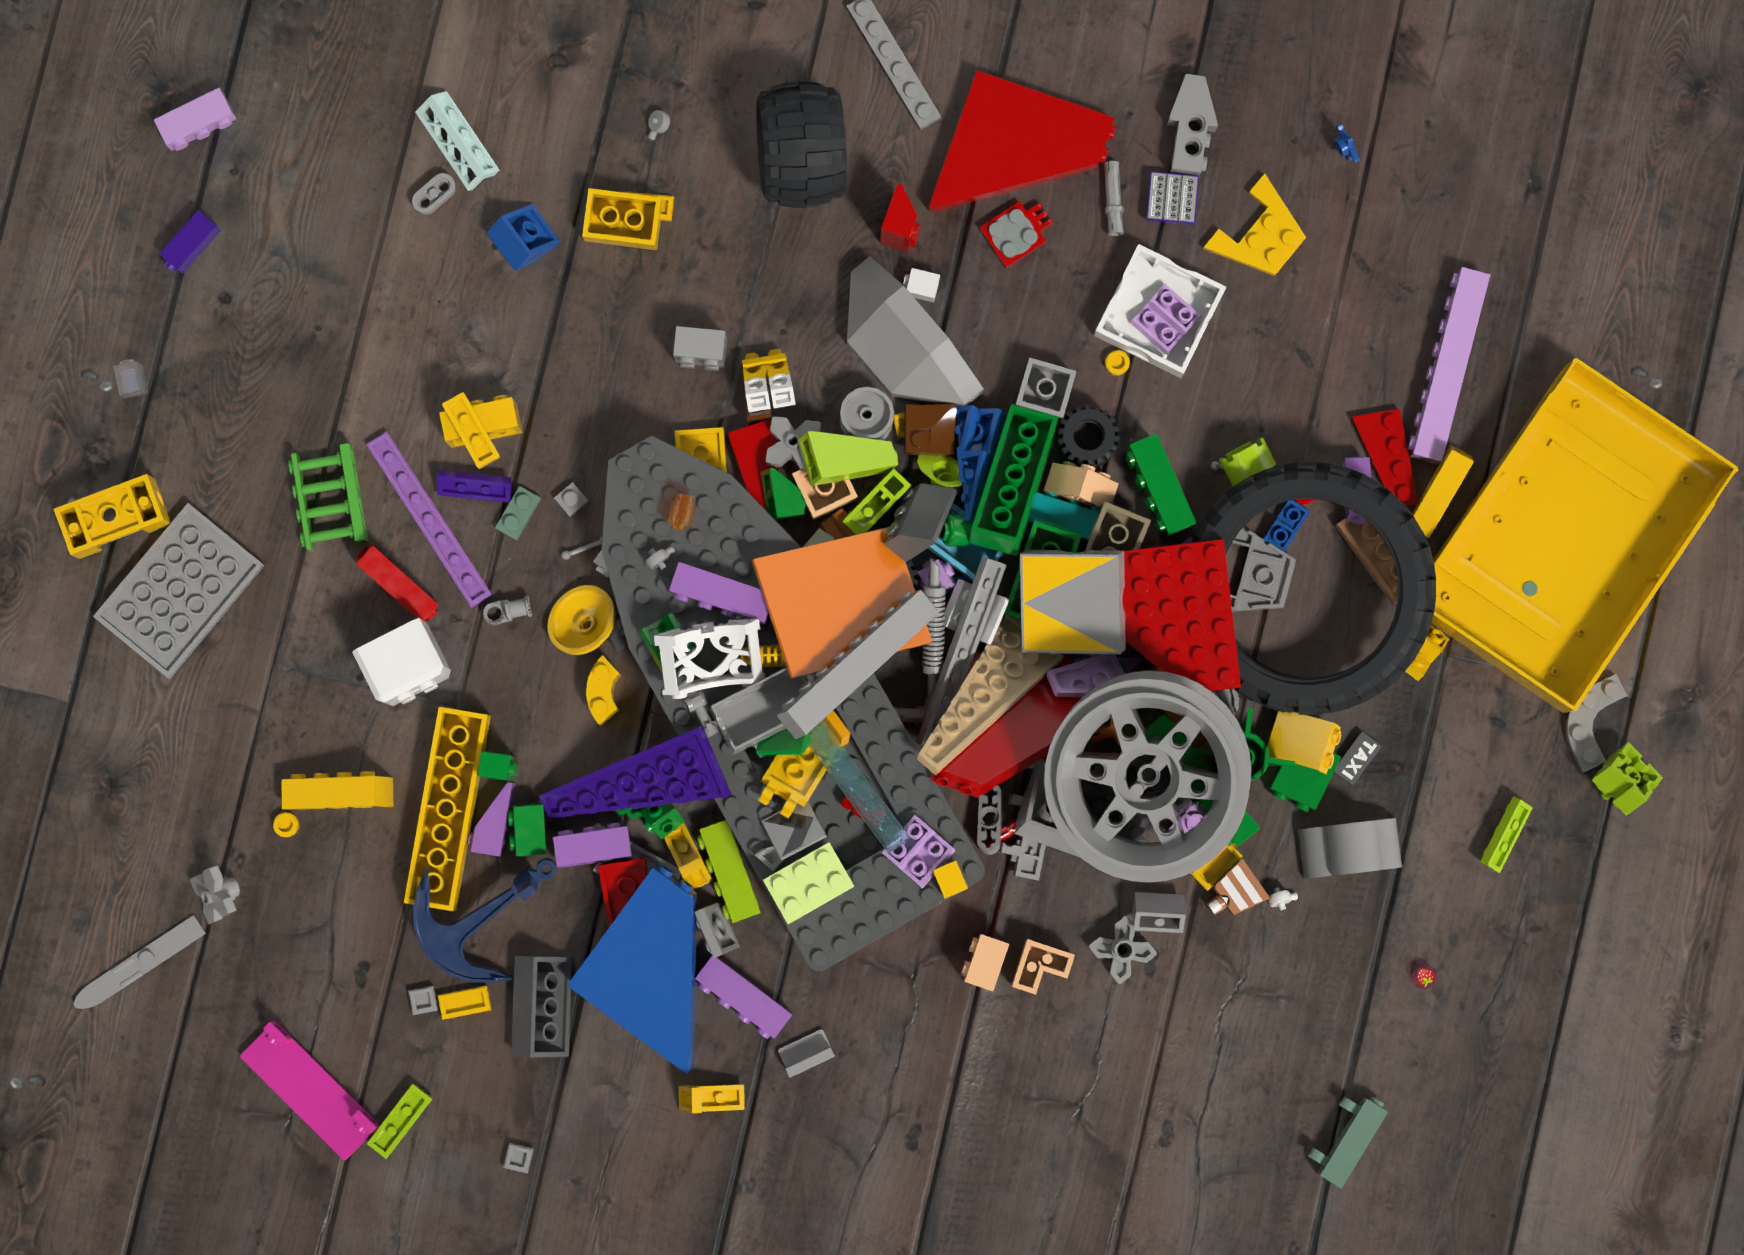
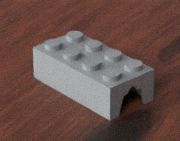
M786 667L711 706L710 712L733 755L786 729L777 715L783 710L781 706L791 697L796 698L800 695L798 690L809 682L807 675L791 679Z

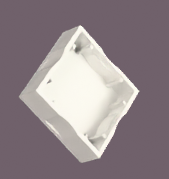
M1138 244L1094 336L1181 378L1226 286L1197 272L1181 268L1170 259ZM1164 284L1170 287L1201 315L1199 320L1167 355L1130 323Z

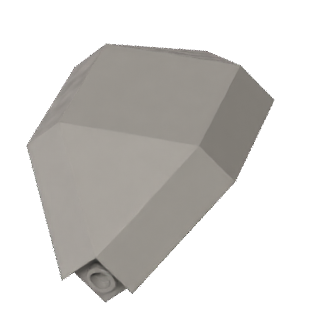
M870 256L851 271L847 346L891 397L934 404L940 403V405L957 404V406L969 405L983 393L984 388L950 339L903 284Z

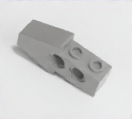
M1185 75L1169 116L1167 125L1177 127L1170 173L1200 176L1201 171H1206L1208 157H1204L1205 147L1209 148L1211 133H1207V131L1215 132L1218 123L1205 76ZM1190 122H1197L1200 124L1201 129L1193 131L1189 128L1188 124ZM1193 145L1198 153L1190 155L1186 152L1185 147Z

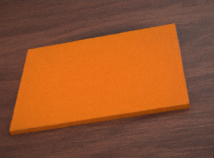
M888 528L752 560L791 679L817 673L825 666H828V668L834 664L832 659L842 651L846 653L851 648L849 644L855 638L865 636L867 634L865 629L875 621L880 622L884 618L882 614L891 606L897 607L900 604L898 599L908 591L911 593L916 592L906 562L884 545L888 536L886 534ZM927 624L897 652L932 643Z

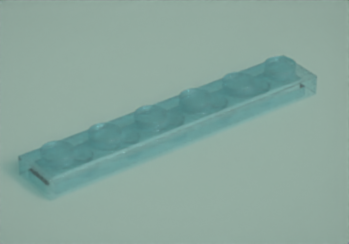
M822 720L810 733L812 743L809 747L885 850L890 853L909 841L910 836L824 720Z

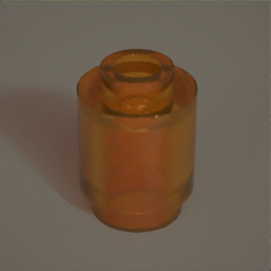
M676 493L675 499H672L667 523L671 524V529L685 532L686 528H691L696 504H694L695 497Z

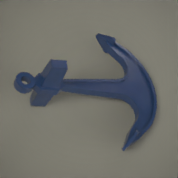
M543 858L537 863V870L533 869L531 865L527 866L513 879L511 888L452 923H442L431 915L429 909V868L426 867L414 900L413 924L418 942L427 957L444 972L465 981L493 983L514 980L513 975L468 961L463 953L464 943L516 897H521L525 901L536 893L537 889L541 886V878H553L556 874L555 862L550 858ZM548 865L551 867V870L544 872L542 867Z

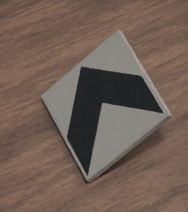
M809 802L806 803L805 807L797 804L789 819L781 815V811L762 820L781 860L826 837Z

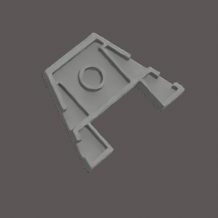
M1243 527L1232 544L1248 547L1249 551L1237 596L1230 595L1232 612L1284 608L1296 559Z

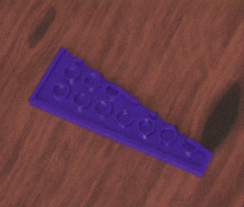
M701 726L539 795V798L549 819L576 814H592L602 811H617L619 809H634L671 803L725 798L732 794L705 730Z

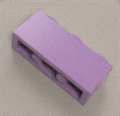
M219 87L154 119V122L166 146L171 151L174 149L178 151L186 148L189 145L188 143L195 139L201 140L208 137L210 132L217 128L224 129L230 126L232 121L237 118L225 94Z

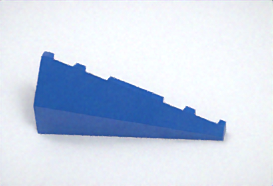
M963 405L956 408L957 426H955V432L958 434L959 440L957 457L959 479L963 485L961 501L964 503L966 515L963 516V519L973 524L1008 414L999 408L978 409L973 405Z

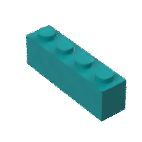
M1051 492L1037 493L1028 524L1033 525L1035 518L1039 517L1082 531L1080 540L1087 542L1100 508L1091 506L1090 509L1081 507V502L1067 499V502L1057 499L1058 495Z

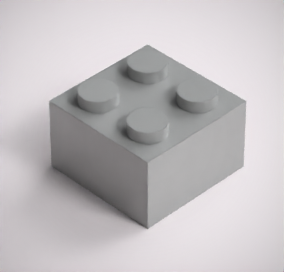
M676 326L673 356L675 362L680 364V367L693 369L695 365L704 366V369L709 371H719V367H725L727 348L725 331Z
M1029 357L1016 405L1058 416V421L1061 422L1077 371Z

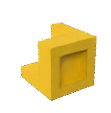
M957 861L934 870V875L944 899L968 889Z

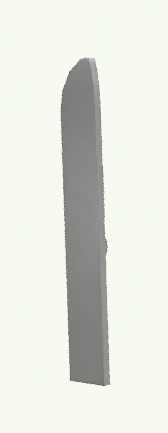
M195 915L88 984L76 996L73 1003L74 1007L86 1009L102 1003L205 935L206 932Z

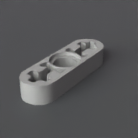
M998 785L992 788L994 793L997 794L992 798L993 806H989L988 797L985 795L989 791L979 796L977 844L981 852L987 855L996 853L1001 846L1002 792ZM992 812L997 816L995 823L985 824L983 822L984 815ZM987 831H991V838L995 842L991 844L990 848H987L985 843H983L987 841Z

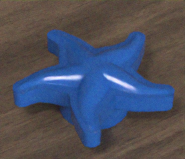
M1341 123L1336 125L1339 136L1336 137L1334 143L1341 157L1346 156L1348 162L1351 160L1355 163L1360 161L1353 144V138L1347 134Z

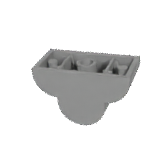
M1396 818L1297 830L1304 879L1402 867Z

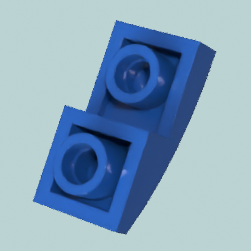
M1293 500L1287 501L1263 540L1285 552L1310 511Z

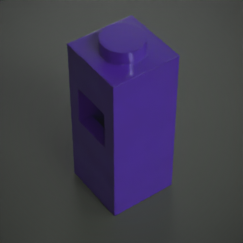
M198 210L161 251L160 255L165 259L162 263L173 273L177 269L183 274L221 230Z

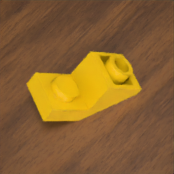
M1431 625L1422 648L1405 672L1419 681L1430 664L1443 651L1449 638L1442 631Z

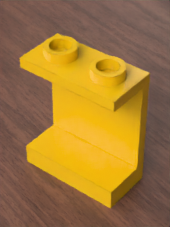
M1278 711L1267 746L1269 757L1295 761V764L1327 774L1328 769L1332 767L1334 762L1333 752L1335 745H1338L1341 739V727L1333 722L1308 715H1299L1297 712Z

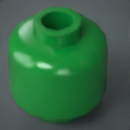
M947 515L938 536L944 545L959 547L970 543L973 524L963 519V516L966 515Z

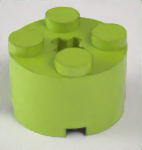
M1263 437L1256 439L1258 443L1252 445L1251 442H1248L1226 454L1228 459L1222 457L1219 459L1232 486H1235L1251 475L1276 465Z

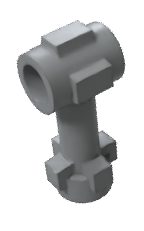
M694 691L688 694L683 699L689 712L695 710L707 737L709 738L719 732L716 721H711L704 705L708 704V701L703 691Z

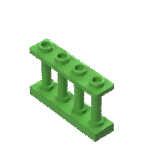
M350 443L341 444L340 452H337V455L302 461L299 454L291 453L292 460H289L288 464L291 475L294 474L296 484H292L294 498L299 500L300 508H296L298 522H302L303 532H300L302 546H306V549L311 552L315 551L314 542L348 536L355 538V541L359 544L368 542L353 446ZM337 464L343 466L344 476H341V479L304 484L302 470ZM340 488L347 490L348 499L344 503L308 509L306 494ZM344 512L351 514L352 523L348 527L312 533L310 518Z

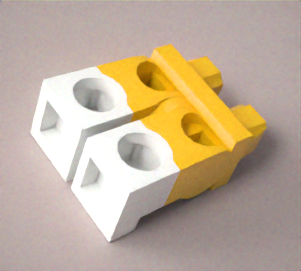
M780 349L770 350L768 356L759 357L756 353L746 354L742 364L749 412L771 409L767 386H770L774 408L796 405L786 354L782 353Z

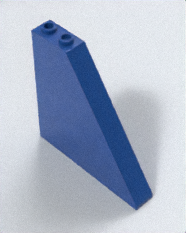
M656 864L567 986L685 1074H688L694 1065L696 915L694 912L697 911V893L693 891L694 887L689 882L683 879L680 881L673 876L674 872L665 865L660 866Z

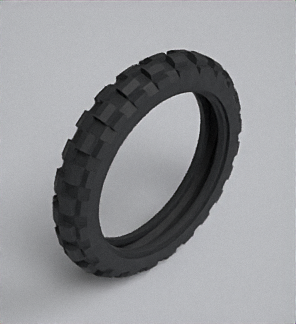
M1321 462L1283 464L1251 475L1224 493L1212 505L1204 518H1202L1194 532L1191 543L1224 539L1225 553L1227 554L1235 537L1251 519L1274 505L1296 499H1318L1337 503L1359 514L1377 530L1389 548L1394 560L1398 578V600L1395 615L1388 632L1368 657L1353 667L1339 673L1320 677H1300L1281 673L1262 664L1251 656L1235 638L1241 688L1233 689L1238 694L1252 702L1280 712H1297L1299 715L1334 713L1349 709L1377 696L1392 685L1414 661L1428 635L1435 611L1437 596L1435 565L1430 546L1415 517L1406 505L1381 483L1363 473L1335 464Z

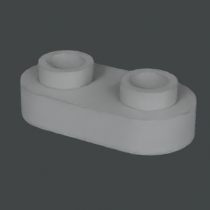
M445 173L433 177L414 194L412 204L415 210L422 215H429L437 210L454 195L456 191L454 179ZM442 184H448L446 191L440 190ZM425 199L430 200V204L427 207L421 205Z

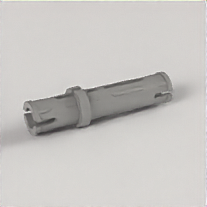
M1109 161V164L1108 162L1103 164L1107 201L1105 214H1107L1108 235L1119 236L1124 234L1122 223L1124 207L1121 206L1119 162Z

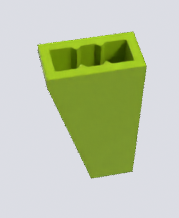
M809 431L798 439L811 486L888 473L899 465L897 452L890 441Z

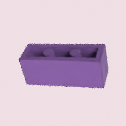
M622 823L607 825L608 829L598 830V827L595 826L583 828V833L573 834V830L558 832V836L553 837L557 867L564 868L632 858L628 827H623Z

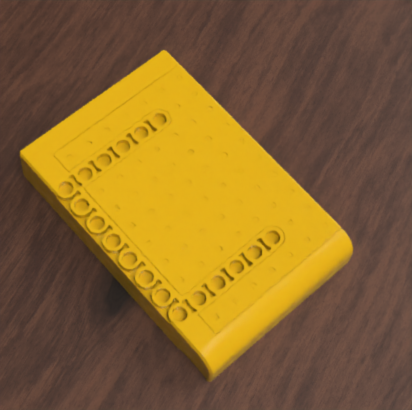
M1578 358L1573 359L1562 369L1532 412V415L1438 553L1434 556L1437 596L1431 624L1560 712L1567 713L1577 710L1715 506V502L1730 479L1738 471V467ZM1531 581L1537 585V593L1535 595L1527 596L1524 594L1523 585L1526 582Z

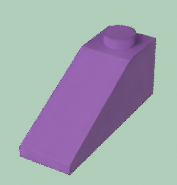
M507 782L475 826L474 832H470L468 846L471 847V852L503 857L508 828V811H511L514 783Z

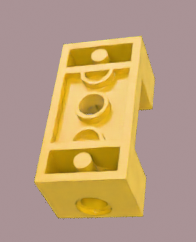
M148 474L54 509L69 553L79 559L102 551L101 545L140 530L150 533L171 524L157 482ZM113 508L116 512L115 519L110 522L105 521L103 517L105 510Z

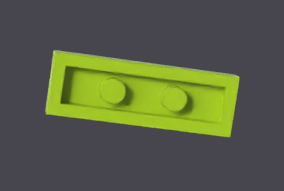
M1512 797L1499 825L1494 831L1488 847L1484 850L1480 861L1482 864L1497 873L1501 872L1533 809L1530 805L1519 798Z
M413 1083L368 1141L367 1145L387 1159L433 1098Z

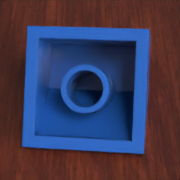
M533 204L501 216L487 232L514 271L531 265L561 242Z

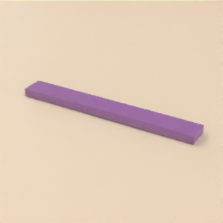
M386 431L367 443L366 445L470 607L473 608L492 596L491 591L389 433Z

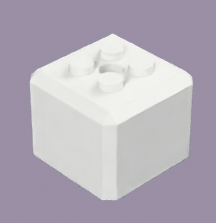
M420 618L412 620L352 652L375 699L391 706L401 702L406 704L414 700L416 694L423 691L428 693L438 687L437 684L448 679L451 672L428 623Z

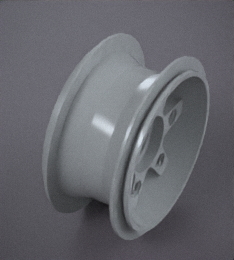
M1131 672L1113 677L1086 693L1072 707L1056 731L1045 763L1044 785L1046 801L1051 817L1063 839L1075 853L1096 869L1129 881H1168L1200 869L1213 860L1228 845L1238 830L1245 814L1251 783V761L1245 735L1236 717L1227 705L1212 691L1198 682L1169 672ZM1137 708H1159L1171 711L1181 717L1162 737L1149 735ZM1112 717L1122 749L1120 754L1085 752V746L1092 734ZM1123 725H1134L1136 734L1127 736L1122 730ZM1199 731L1207 739L1214 752L1218 773L1185 765L1183 755ZM1183 732L1187 736V741L1184 744H1177L1173 740V734ZM1144 754L1155 755L1151 761L1144 762L1140 766L1137 779L1132 782L1129 775L1130 762ZM1100 763L1103 765L1105 772L1097 774L1091 770V765ZM1167 764L1171 774L1170 784L1162 791H1145L1147 787L1158 783L1161 770ZM1145 768H1152L1156 772V777L1152 780H1147L1143 777L1142 771ZM1080 779L1113 787L1115 796L1099 819L1090 810L1084 798ZM1200 779L1205 782L1206 788L1197 790L1191 786L1193 780ZM1177 798L1214 800L1204 818L1195 827L1184 833L1175 802ZM1113 810H1118L1122 813L1123 820L1114 822L1110 819L1109 813ZM1136 813L1147 814L1160 842H1138L1124 838L1117 833ZM1164 818H1168L1173 822L1174 827L1170 830H1165L1159 822Z

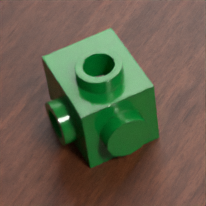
M672 804L646 807L640 812L646 820L642 823L651 835L655 832L661 840L684 823V820Z

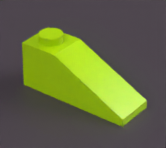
M893 469L842 522L856 535L866 533L911 485Z

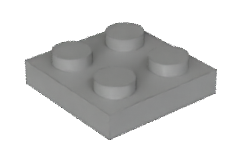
M721 901L694 912L696 924L703 931L706 938V948L714 958L740 947L729 920H726Z

